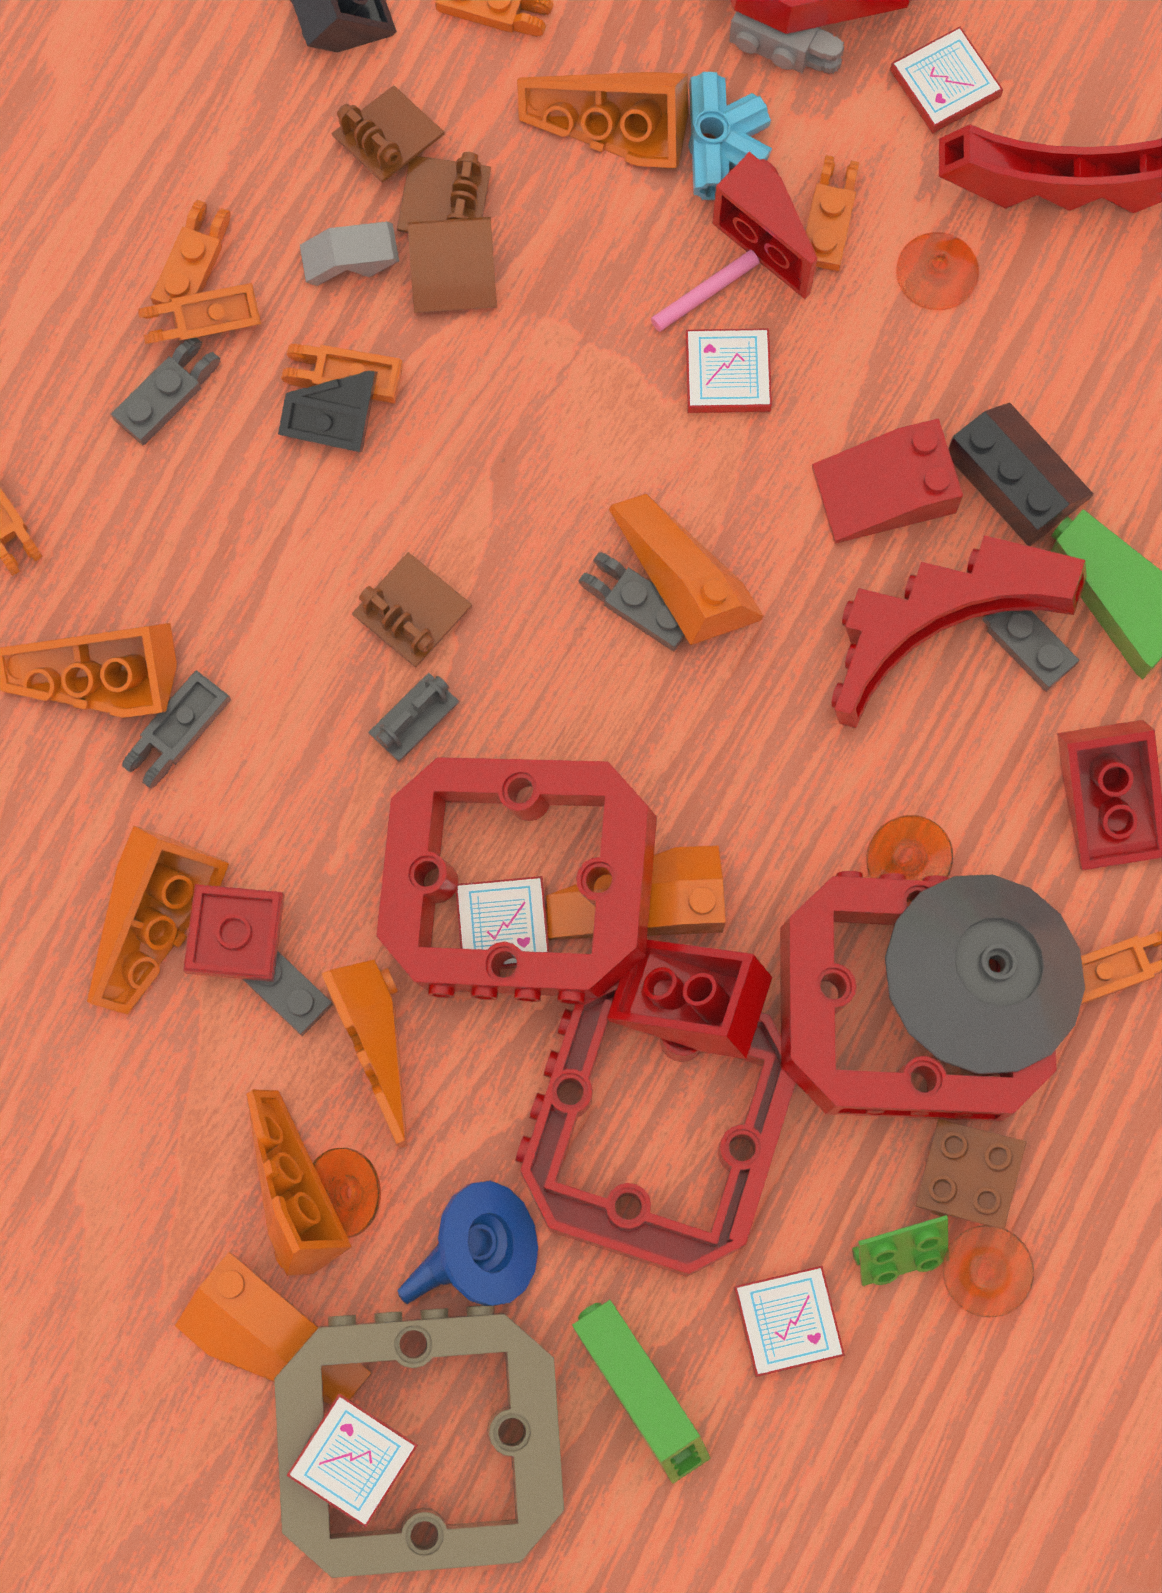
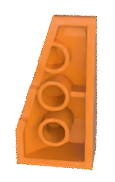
M631 72L519 77L517 79L520 121L561 137L569 136L590 144L589 148L599 152L603 150L625 158V162L635 166L677 168L679 166L688 118V73Z
M648 494L627 499L610 506L609 511L690 645L762 620L764 616L744 583Z
M171 623L0 647V691L44 701L51 700L70 704L73 707L85 710L102 711L121 718L166 712L177 668Z
M133 826L116 868L87 1002L128 1015L160 973L159 965L174 946L179 948L187 938L184 933L190 925L195 884L220 886L229 863L170 837Z
M719 845L674 847L655 854L647 936L723 933L726 920ZM603 875L598 878L594 885V892L601 893L606 891L611 886L612 876ZM577 884L546 895L548 940L593 938L596 907L580 893Z
M375 959L325 971L321 975L342 1023L354 1044L358 1059L367 1078H369L372 1090L399 1149L406 1147L408 1143L396 1008L390 996L397 993L398 989L388 968L379 971Z
M252 1089L246 1096L267 1231L275 1249L276 1261L284 1269L286 1276L314 1274L352 1248L279 1090Z
M230 1252L226 1254L198 1287L175 1324V1327L209 1356L271 1381H274L279 1372L319 1328L242 1260ZM361 1363L323 1365L324 1402L332 1405L339 1393L350 1400L372 1372Z

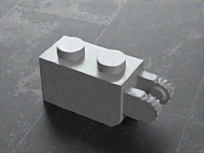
M737 11L731 20L729 42L734 43L743 52L756 53L772 60L775 65L782 69H793L803 73L805 67L808 66L818 71H824V73L834 74L841 67V56H843L845 47L843 46L844 42L838 36L834 37L832 33L822 30L821 27L785 34Z

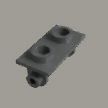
M428 673L368 733L400 762L459 703V700L448 691L449 686L439 676L434 678Z

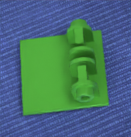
M947 1215L858 1241L859 1246L853 1247L852 1253L856 1265H860L862 1286L872 1283L884 1285L894 1281L899 1275L915 1270L919 1272L931 1271L939 1267L942 1262L948 1261Z

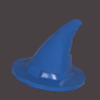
M492 1181L466 1185L451 1197L442 1213L438 1235L439 1243L397 1291L401 1300L409 1304L441 1284L448 1285L452 1283L469 1301L484 1306H495L512 1302L526 1290L536 1270L538 1255L535 1224L524 1202L508 1187Z

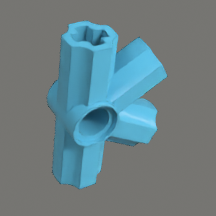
M702 72L697 76L691 77L689 81L691 136L688 147L692 154L693 195L701 197L702 200H715L716 185L729 173V169L732 170L748 152H751L759 160H768L772 148L751 136L768 128L771 119L762 98L753 93L727 105L725 78L719 76L717 72ZM704 133L712 134V135L715 136L716 138H715V139H710V138L705 137L703 134H704Z

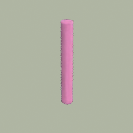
M749 250L651 318V322L656 330L661 332L758 265L760 261L755 252Z

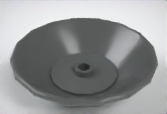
M993 874L953 876L920 892L896 920L885 955L889 998L908 1034L938 1060L976 1074L1018 1072L1052 1055L1076 1025L1085 991L1080 948L1062 915L1027 886ZM989 959H994L1000 964V972H994L990 969L988 965Z

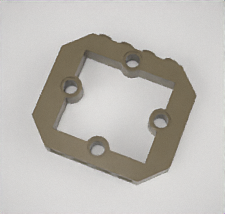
M494 1306L466 1307L467 1316L448 1317V1308L420 1310L421 1319L402 1320V1311L374 1313L375 1322L356 1324V1315L328 1317V1326H319L274 1378L282 1533L330 1577L337 1578L521 1563L564 1511L554 1357L504 1313L494 1314ZM411 1330L423 1333L426 1338L425 1350L416 1357H409L403 1354L399 1346L402 1336ZM505 1352L508 1406L500 1408L492 1414L488 1422L487 1433L491 1444L498 1452L506 1456H512L516 1519L446 1525L438 1512L430 1508H419L413 1510L405 1517L399 1529L331 1534L329 1503L286 1476L324 1417L322 1366L396 1360L405 1367L417 1368L427 1364L432 1357ZM509 1418L520 1420L524 1428L521 1439L512 1444L504 1443L499 1439L498 1435L501 1423ZM423 1521L434 1524L438 1530L434 1542L427 1546H420L411 1539L413 1527Z

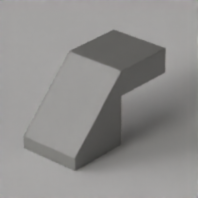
M390 222L328 228L300 244L306 283L319 286L346 270L371 277L399 262L393 223Z

